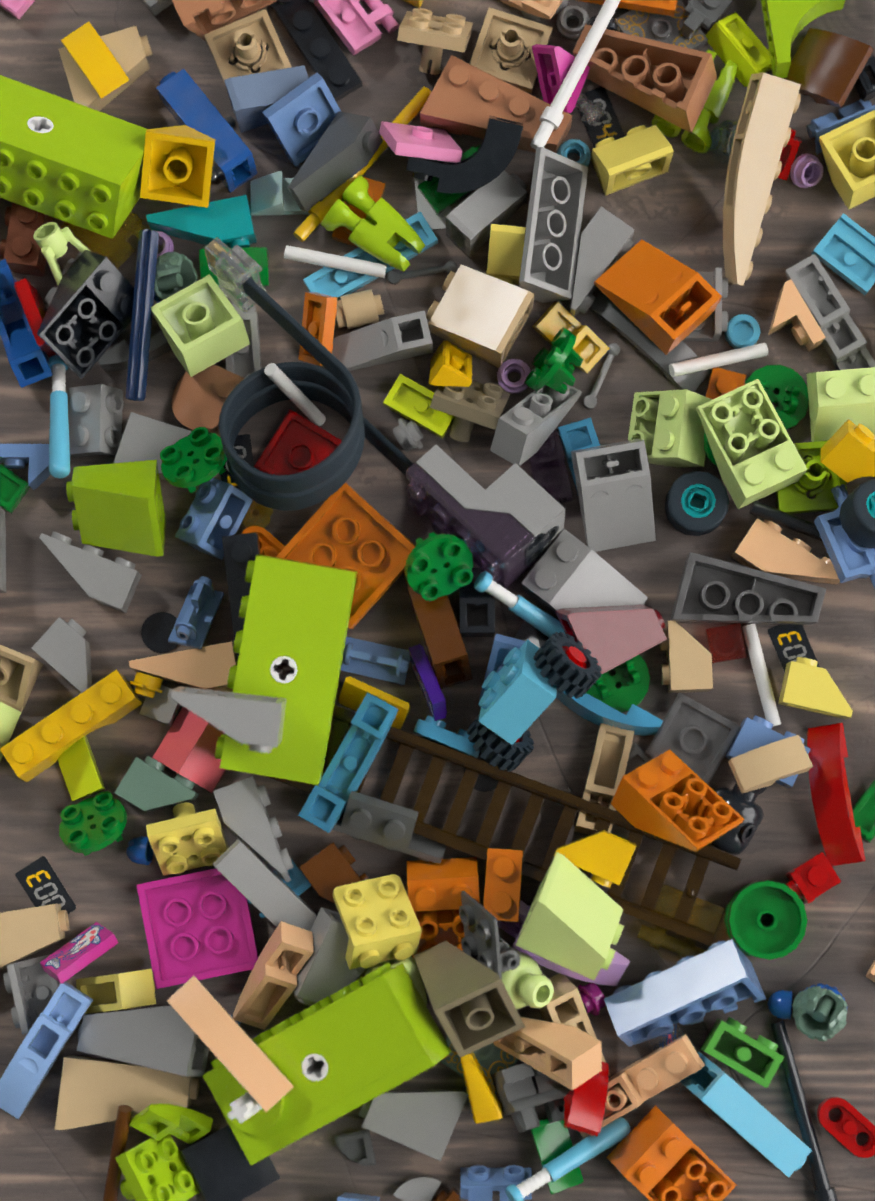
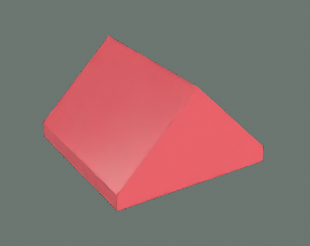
M183 706L152 758L213 793L227 770L220 768L221 759L215 758L218 737H221L222 734L225 735V733Z

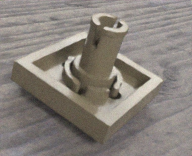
M473 380L469 387L438 386L433 395L430 408L455 416L449 436L457 441L468 442L474 423L496 430L498 419L503 415L511 393L505 392L499 385L493 383L482 384Z

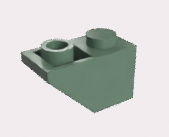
M147 756L145 761L136 757L114 792L146 812L194 801L199 796V793L192 790L195 786L194 782L178 773L175 778L170 777L162 772L165 765L150 756Z

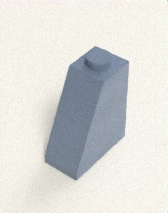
M304 65L231 77L224 80L241 133L268 124L262 112L311 77L308 76Z

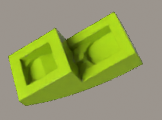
M150 1104L130 1120L129 1125L158 1141L171 1134L192 1145L211 1131L213 1118L182 1106Z

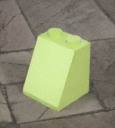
M556 852L533 898L516 946L594 981L600 969L608 970L613 960L615 950L610 947L611 944H617L622 934L624 925L619 924L623 909L564 855Z

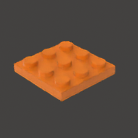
M345 482L341 488L328 497L276 557L358 571L348 628L353 629L405 571L404 567L408 555L415 548V545Z

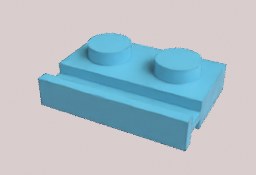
M843 213L811 254H815L819 261L863 295H866L875 284V237Z

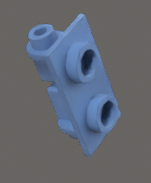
M860 99L853 104L839 109V115L842 118L840 120L836 118L833 112L817 119H812L811 124L806 126V130L810 138L815 137L816 154L822 153L819 143L820 136L875 110V105L872 106L869 100L863 101Z
M202 576L199 580L194 581L193 586L191 585L168 642L197 649L202 648L224 596V592L213 589L212 580L208 577Z
M346 636L341 671L405 685L410 663L409 650Z
M484 1165L460 1167V1200L492 1201L493 1191H500L499 1201H510L505 1191L506 1187L511 1184L517 1186L526 1181L527 1178L532 1177L531 1168H523L519 1165H509L505 1168H488ZM532 1193L523 1198L524 1201L532 1200Z

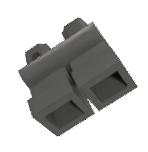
M526 1063L500 1070L491 1075L504 1116L512 1114L519 1133L540 1126L535 1109L538 1106L544 1105L549 1123L564 1120V1097L570 1091L567 1087Z

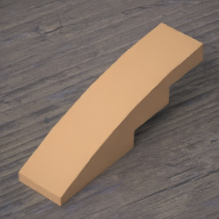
M195 976L191 977L167 1000L266 1112L294 1087Z

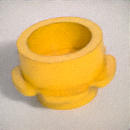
M136 672L134 681H130V684L135 686L134 693L154 698L156 692L163 693V690H160L163 679Z

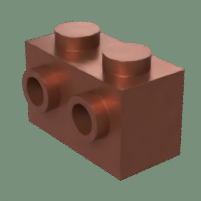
M13 202L12 206H7L5 212V226L8 227L7 239H2L0 244V259H6L12 273L44 277L46 258L34 240L33 235L40 226L52 222L53 217Z

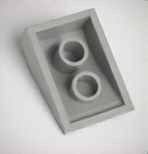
M565 529L522 582L524 592L556 616V611L561 608L644 605L648 600L645 594L596 552Z
M180 686L171 691V699L239 743L249 744L248 750L270 753L273 747H278L282 742L287 698Z

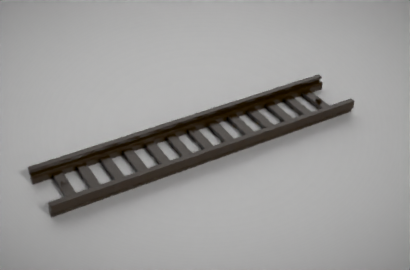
M336 705L334 706L332 717L336 721L328 740L323 775L345 738L349 725H352L350 722L355 715V712ZM391 726L386 739L401 745L380 800L394 804L414 749L433 756L413 809L419 812L413 833L487 861V848L491 844L512 786L531 793L510 850H523L524 855L544 799L564 805L542 867L523 861V875L542 882L557 848L565 845L577 811L597 818L594 826L596 830H593L592 834L603 830L608 831L610 823L630 830L627 840L637 844L620 885L612 883L608 892H605L623 909V913L706 945H711L714 933L687 922L710 861L737 871L742 861L741 858L707 845L696 852L635 828L617 811L514 772H508L506 769L504 771L500 770L498 766L494 767L482 760ZM446 762H450L466 768L442 830L426 824L424 821ZM368 772L356 792L361 793ZM482 774L498 780V784L477 840L473 842L457 836V832L478 776ZM269 777L308 793H311L315 784ZM643 836L663 843L643 900L641 905L625 900L621 896ZM676 849H680L696 855L673 918L654 911ZM580 868L579 870L590 879L592 873Z

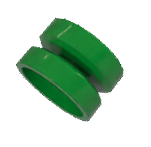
M773 881L748 883L735 891L726 904L724 924L729 939H732L746 955L767 960L784 957L795 950L805 936L808 921L805 905L797 893L786 885ZM764 913H769L768 918L772 919L770 926H763L761 924L760 918Z

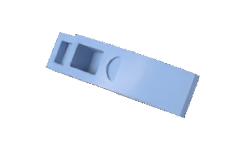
M67 982L59 985L0 1079L1 1109L17 1119L21 1117L57 1060L59 1053L91 1005L92 998Z

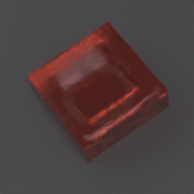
M740 623L705 630L708 649L712 654V664L746 658Z

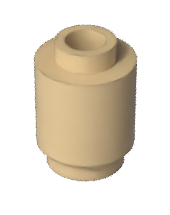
M372 289L340 296L341 300H337L336 319L339 328L347 326L349 330L378 323V315L384 314L380 294L373 295Z

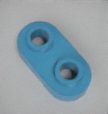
M427 715L425 721L418 719L413 733L476 759L478 758L480 750L475 751L472 747L475 743L469 741L468 737L470 735L467 734V731L459 729L457 734L444 729L446 726L445 722L441 720L434 721L433 717Z

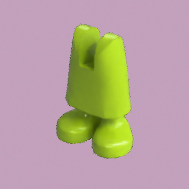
M708 49L706 52L712 54L714 61L717 53ZM728 60L726 66L721 70L718 80H715L692 134L686 130L682 134V142L695 152L706 153L712 145L708 124H714L719 121L729 98L738 66L731 60ZM657 115L652 119V125H656L665 136L676 137L682 129Z
M360 175L346 188L342 199L349 205L357 207L364 212L366 218L361 219L343 201L338 199L324 217L321 226L327 231H334L341 226L352 231L348 238L349 241L380 261L404 272L410 266V262L394 247L400 241L413 252L419 254L425 247V244L409 223L386 200L381 197L375 202L369 196V182Z

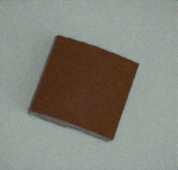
M809 28L791 61L788 77L783 79L801 84L799 94L810 96L818 104L842 107L874 49L870 45L841 34Z

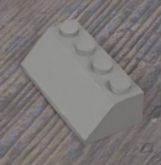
M537 147L519 287L534 293V300L541 303L570 300L573 295L588 167L543 147Z

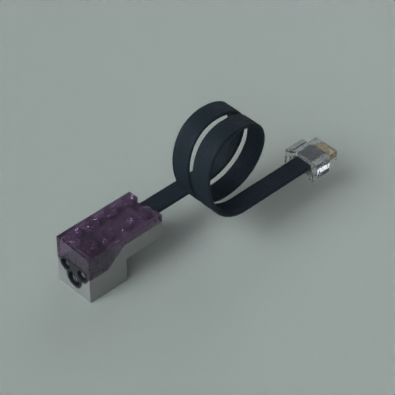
M218 237L204 247L209 270L218 277L222 292L244 313L255 304L259 305L326 369L305 362H284L276 365L309 400L331 407L350 423L348 432L339 446L326 459L314 467L291 475H272L261 472L246 463L233 448L236 437L245 423L256 413L272 404L290 399L265 374V367L247 376L230 392L223 404L219 416V433L230 475L237 486L248 497L265 507L283 511L304 509L320 503L341 488L354 472L361 458L364 439L366 438L411 482L406 486L408 491L407 503L410 508L419 516L424 514L432 522L431 525L438 535H454L462 539L472 552L473 561L481 568L480 572H489L493 576L492 580L496 581L497 584L508 588L546 553L564 530L565 508L516 463L513 464L485 490L437 444L416 461V464L412 463L363 417L360 392L349 370L266 293L259 276L262 267L239 245L230 249Z

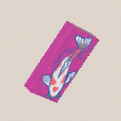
M96 922L45 958L40 964L45 973L63 984L117 945L118 941L113 932Z

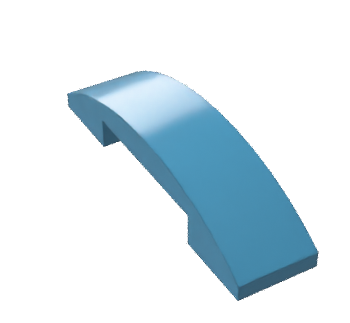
M557 691L556 698L582 718L599 726L600 723L635 731L634 735L649 736L655 735L663 720L632 704L625 715L587 693L575 699L574 696L572 698L568 697L565 691L563 693Z
M367 692L350 722L352 725L325 771L320 784L314 786L298 816L328 833L331 832L346 809L351 791H357L372 765L399 709Z

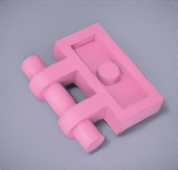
M314 0L315 6L353 56L381 38L382 33L377 25L382 24L388 33H392L399 27L398 22L393 17L394 11L388 4H383L381 0ZM359 1H365L372 12L367 14Z

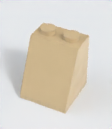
M461 264L456 273L450 271L445 279L442 289L446 292L441 301L435 300L427 312L426 318L430 320L428 322L429 331L499 368L504 363L532 312L534 293Z

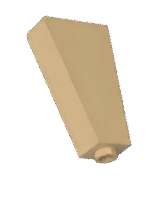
M61 904L0 913V970L7 967V964L16 963L65 939L64 931H69V918L67 911L61 910Z
M68 1055L63 1060L55 1130H66L116 1121L120 1105H128L132 1108L131 1118L150 1104H172L187 1108L191 1105V1099L197 1100L200 1079L117 1060Z

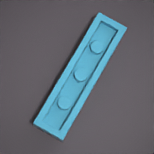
M421 211L406 219L425 244L420 253L438 243L437 237ZM400 241L394 247L407 260L418 255ZM359 247L344 255L345 257L386 264ZM386 264V273L394 269L390 265ZM323 267L304 278L303 281L309 292L338 297L337 300H341L340 296L351 294L379 277Z

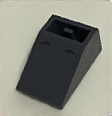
M85 250L63 275L37 335L78 378L83 379L132 321L134 287L107 257Z

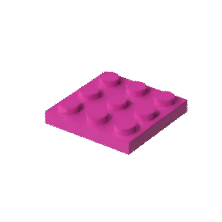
M216 868L137 884L156 989L184 984L193 976L198 980L253 969L259 954L248 899Z

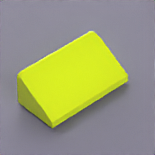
M737 12L716 22L705 35L708 39V44L725 64H727L728 60H731L738 65L736 78L744 87L749 85L751 74L767 73L772 69L768 49Z
M84 736L65 750L58 758V763L72 801L105 790L87 736Z

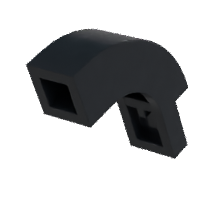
M490 115L483 142L470 157L458 163L409 157L406 170L413 171L412 177L424 181H432L433 176L438 177L437 192L464 193L481 188L497 178L513 159L520 142L523 123Z

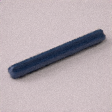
M141 229L138 237L125 395L126 399L131 401H144L146 398L152 326L151 306H153L159 241V233L152 229Z

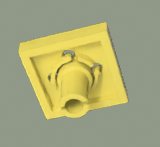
M183 802L174 806L173 813L175 818L146 825L147 836L163 876L180 874L203 866H214L213 863L229 848L216 809L195 813L193 804Z

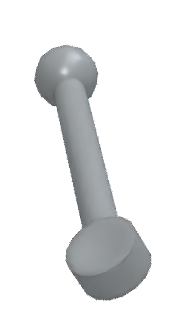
M616 343L608 345L610 348L607 351L608 355L590 395L584 398L583 403L587 409L596 407V396L614 356L620 353V347Z

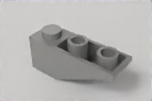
M602 206L581 233L570 314L576 317L579 311L585 314L596 297L592 293L597 288L593 284L594 281L606 272L619 257L621 258L635 245L632 241L635 229Z
M425 310L389 318L333 338L332 354L349 371L433 353L432 339Z
M565 382L563 383L568 387L565 394H561L547 385H544L538 391H533L498 419L490 451L512 464L516 463L518 466H521L538 452L579 399L582 391L569 386Z
M54 531L51 537L41 533L39 538L91 599L123 613L127 612L142 576L138 571L134 570L135 563L121 557H116L115 562L102 557L104 551L87 544L84 545L83 549L71 545V538Z
M252 776L213 791L224 824L230 833L245 844L285 882L291 881L288 870L294 868L287 848L281 850L277 838L282 836V832L276 817L269 818L265 807L271 804L265 785L258 787Z

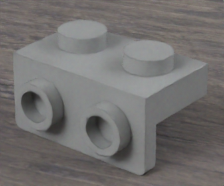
M104 384L69 388L70 456L82 457L104 454L116 457L123 436L122 410L124 402L121 389Z
M51 954L7 964L8 972L3 974L7 993H13L16 1007L11 1008L13 1023L16 1029L21 1028L22 1035L30 1031L60 985L57 980L44 972L40 964L41 961Z

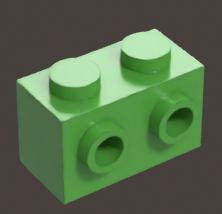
M728 1017L726 1022L717 1018L700 1050L767 1088L784 1059L782 1055L775 1052L778 1045L759 1035L757 1040L744 1034L747 1027L731 1017Z

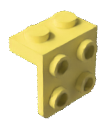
M386 875L338 886L334 889L333 899L349 938L345 959L350 970L359 967L371 968L380 962L393 959L404 960L417 954L422 930L401 878L398 875Z

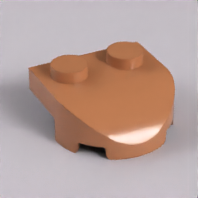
M212 365L192 377L186 371L178 381L172 396V410L175 417L190 431L198 427H206L210 433H216L220 436L219 416L223 404L230 392L245 378L217 365Z

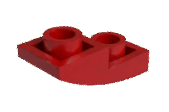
M601 1061V1071L574 1090H570L564 1097L565 1127L596 1137L599 1135L607 1099L608 1063Z

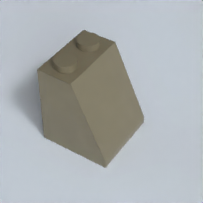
M447 941L414 955L433 1009L460 1058L525 1027L500 976Z

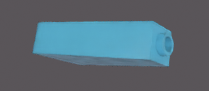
M698 1052L705 1066L679 1082L787 1177H790L794 1171L799 1170L812 1150L730 1076Z

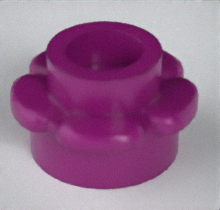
M589 982L585 986L579 985L577 989L587 1014L591 1013L594 1016H598L600 1009L606 1006L602 991L595 983Z

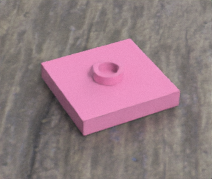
M381 121L379 133L395 155L452 163L461 161L463 151L446 130Z

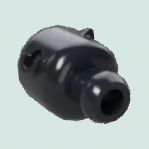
M736 782L732 790L726 787L715 790L721 798L744 818V821L709 844L731 855H738L744 852L763 820L764 812L755 803V800L767 787L742 794Z

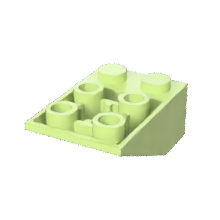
M759 379L697 407L721 478L738 509L798 482L807 471V467Z

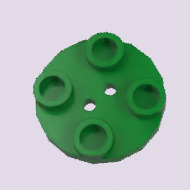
M564 327L561 328L553 338L551 343L553 345L550 349L547 350L543 347L532 361V365L535 368L528 374L524 383L534 391H538L544 385H547L559 393L565 394L568 387L563 382L573 386L576 380L572 375L575 367L571 363L581 366L583 359L572 349L576 336Z
M766 365L755 370L745 381V384L759 379L771 403L777 404L775 410L785 429H793L804 418L809 406L808 388L804 379L795 370L783 365ZM777 389L779 394H774L773 390Z
M206 427L194 429L188 436L178 440L173 445L165 447L160 452L161 470L166 481L175 487L187 488L190 494L196 491L195 486L211 480L218 473L221 475L226 472L223 466L227 462V458L223 450L221 438L216 433H210Z
M432 532L424 541L422 538L416 540L417 545L408 555L404 567L406 580L414 592L420 594L426 601H433L439 597L450 595L460 587L468 585L473 579L472 568L474 564L472 552L462 539L454 535H436Z
M640 655L611 669L615 671L614 676H611L609 671L602 674L586 693L621 713L629 711L632 704L639 705L648 692L650 682L647 664ZM617 682L621 683V688L619 689L615 687Z
M108 791L100 792L95 797L85 799L76 805H69L60 814L62 822L59 826V836L66 848L75 853H83L86 856L91 854V852L105 848L115 840L117 842L124 840L122 832L127 824V812L121 802L115 799Z

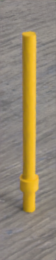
M423 86L391 123L408 125L424 107L432 91ZM384 139L367 166L308 210L309 216L293 233L299 241L304 242L315 228L322 223L333 204L338 199H342L346 188L358 176H363L389 145Z

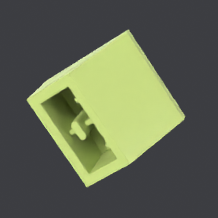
M687 389L635 392L628 441L634 439L645 440L648 463L671 467H704L706 455L704 450L705 431L697 407L713 399Z

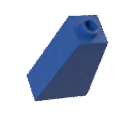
M183 68L178 73L171 72L160 81V85L156 87L161 101L179 125H187L216 139L213 170L230 193L257 175L252 152Z

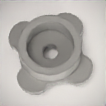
M398 419L399 425L393 428V432L402 448L407 452L417 447L422 449L423 445L420 440L423 438V434L418 425L413 420L409 422L407 419Z

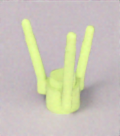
M49 222L40 226L33 235L34 240L50 266L58 286L63 275L57 258L67 252V243L70 242L81 253L85 250L90 251L72 234L69 227L60 229L56 222Z

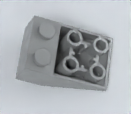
M634 439L571 451L587 546L594 552L656 541L651 478L645 440Z

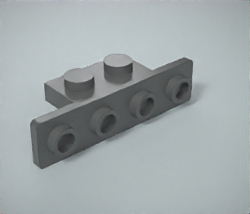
M351 791L346 809L332 829L350 835L357 840H366L382 845L388 850L400 851L416 856L422 861H431L438 864L441 863L447 845L413 833L419 812L355 791Z

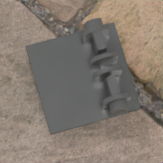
M461 891L462 906L459 908V915L464 925V938L461 941L463 952L497 973L502 980V972L514 970L519 966V953L509 947L499 937L497 918L469 894Z

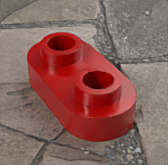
M829 1097L823 1100L817 1110V1118L820 1125L855 1156L860 1158L874 1156L875 1125L843 1098ZM833 1108H838L841 1112V1116L837 1121H831L829 1118V1112ZM860 1132H865L868 1137L864 1145H858L856 1142V1136Z

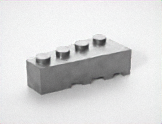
M690 552L686 558L670 621L813 625L818 622L827 588Z

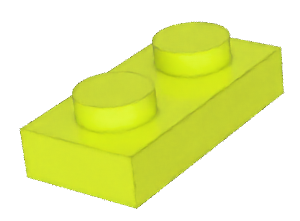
M399 374L383 402L385 407L410 421L413 420L417 425L442 439L455 418L453 415L430 408L434 392L402 374Z

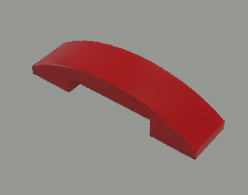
M843 723L808 728L807 747L810 748L808 756L813 765L808 770L816 822L826 857L831 866L865 862L860 827H855L844 758L848 757Z

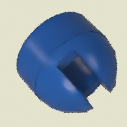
M139 836L131 839L128 843L129 847L126 849L128 858L137 864L150 865L154 852L148 837Z
M779 990L769 997L767 1004L772 1015L780 1019H791L793 991Z

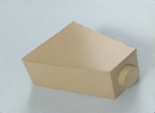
M137 26L100 36L130 79L102 99L99 98L66 48L58 49L75 103L100 111L150 69L147 60L148 56L153 55L147 35L140 37Z

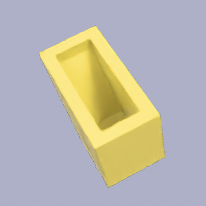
M491 224L487 275L510 284L519 285L526 227Z
M797 657L796 662L791 661L787 663L778 704L842 719L852 717L853 710L827 670L817 667L818 661Z
M152 969L76 979V988L93 999L85 1014L156 1004Z

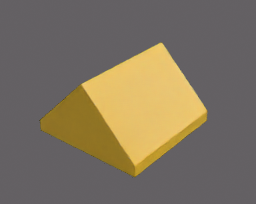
M187 125L147 129L140 198L208 208L216 139Z

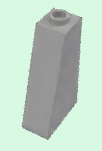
M171 1005L84 1015L83 1022L78 1030L79 1041L77 1051L186 1077H203L205 1073L209 1048Z

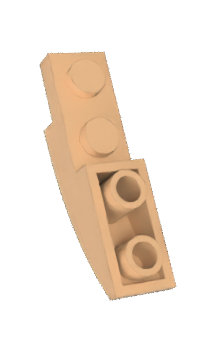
M686 1034L664 1047H659L608 1078L607 1099L601 1128L636 1109L644 1101L705 1066ZM580 1132L583 1138L590 1135L587 1133Z

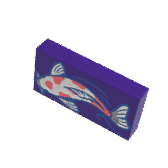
M418 644L408 648L411 667L434 721L446 718L445 698L423 646Z

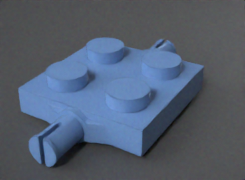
M844 484L838 485L831 489V492L839 508L834 512L818 516L814 523L840 582L844 583L858 578H870L875 589V548L869 549L858 545L848 537L842 528L840 509L842 503L849 495Z

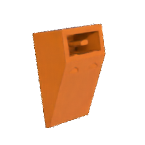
M642 239L593 283L665 355L672 351L714 312L722 298L698 272Z
M670 749L623 776L611 802V805L635 828L695 852L744 821V818Z
M477 857L442 859L439 864L422 860L407 861L408 898L422 930L417 954L444 941L463 951L461 941L464 938V925L459 915V908L462 906L461 891H465L480 904Z
M656 1105L607 1156V1159L650 1201H723L737 1186Z

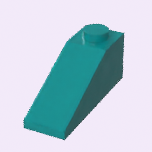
M247 195L209 202L208 208L188 206L146 215L150 229L212 247L217 244L220 248L250 247V244L257 243Z

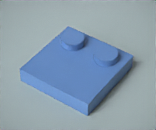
M315 73L262 113L287 157L297 166L308 158L338 111L341 112L324 79L318 73Z

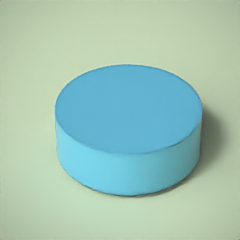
M740 314L734 316L728 323L727 332H725L726 340L735 349L755 345L760 336V326L757 320L750 315Z

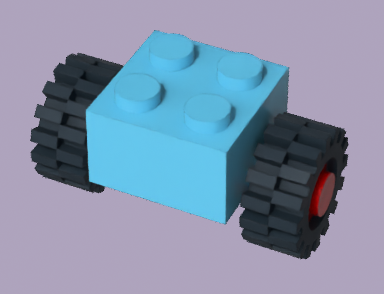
M554 632L539 648L527 639L519 649L514 647L507 654L503 662L504 666L498 673L492 671L487 676L482 685L484 694L479 701V706H481L480 715L469 726L467 734L470 735L468 737L469 741L475 743L472 747L475 751L480 750L482 753L480 756L484 760L488 758L490 760L489 764L494 767L498 764L499 769L503 771L505 769L508 772L513 769L515 770L534 749V746H532L534 741L529 738L531 734L527 729L554 701L557 691L560 693L565 691L566 695L571 698L573 696L575 699L580 698L601 677V666L596 665L598 660L590 656L592 652L589 649L585 650L579 640L575 642L574 637L571 635L566 637L563 632H559V634Z

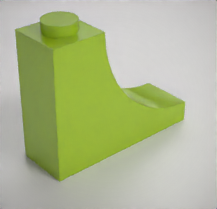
M760 0L773 76L780 78L788 77L791 65L790 50L796 36L807 24L819 16L842 10L845 0Z

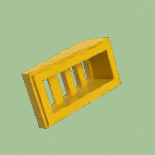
M474 1052L461 1057L460 1060L474 1122L479 1124L502 1119L504 1113L501 1104Z

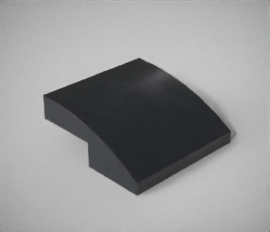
M229 1124L180 1151L205 1201H241L280 1179L269 1156L250 1165Z

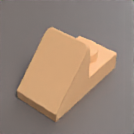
M790 279L784 283L780 291L768 335L792 323L794 327L791 330L796 341L801 346L805 344L808 351H811L820 346L826 337Z

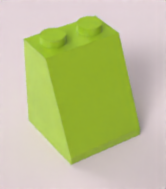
M157 460L73 467L72 481H67L66 490L68 501L75 503L76 510H72V524L74 531L80 530L82 544L156 557L164 556L166 514Z

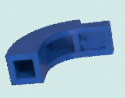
M6 259L0 261V336L5 347L8 362L22 388L53 376L47 354L36 343L14 287L17 280L14 278Z

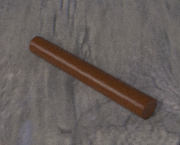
M120 1105L118 1107L103 1201H117L122 1171L115 1157L121 1155L126 1150L132 1108L128 1105Z

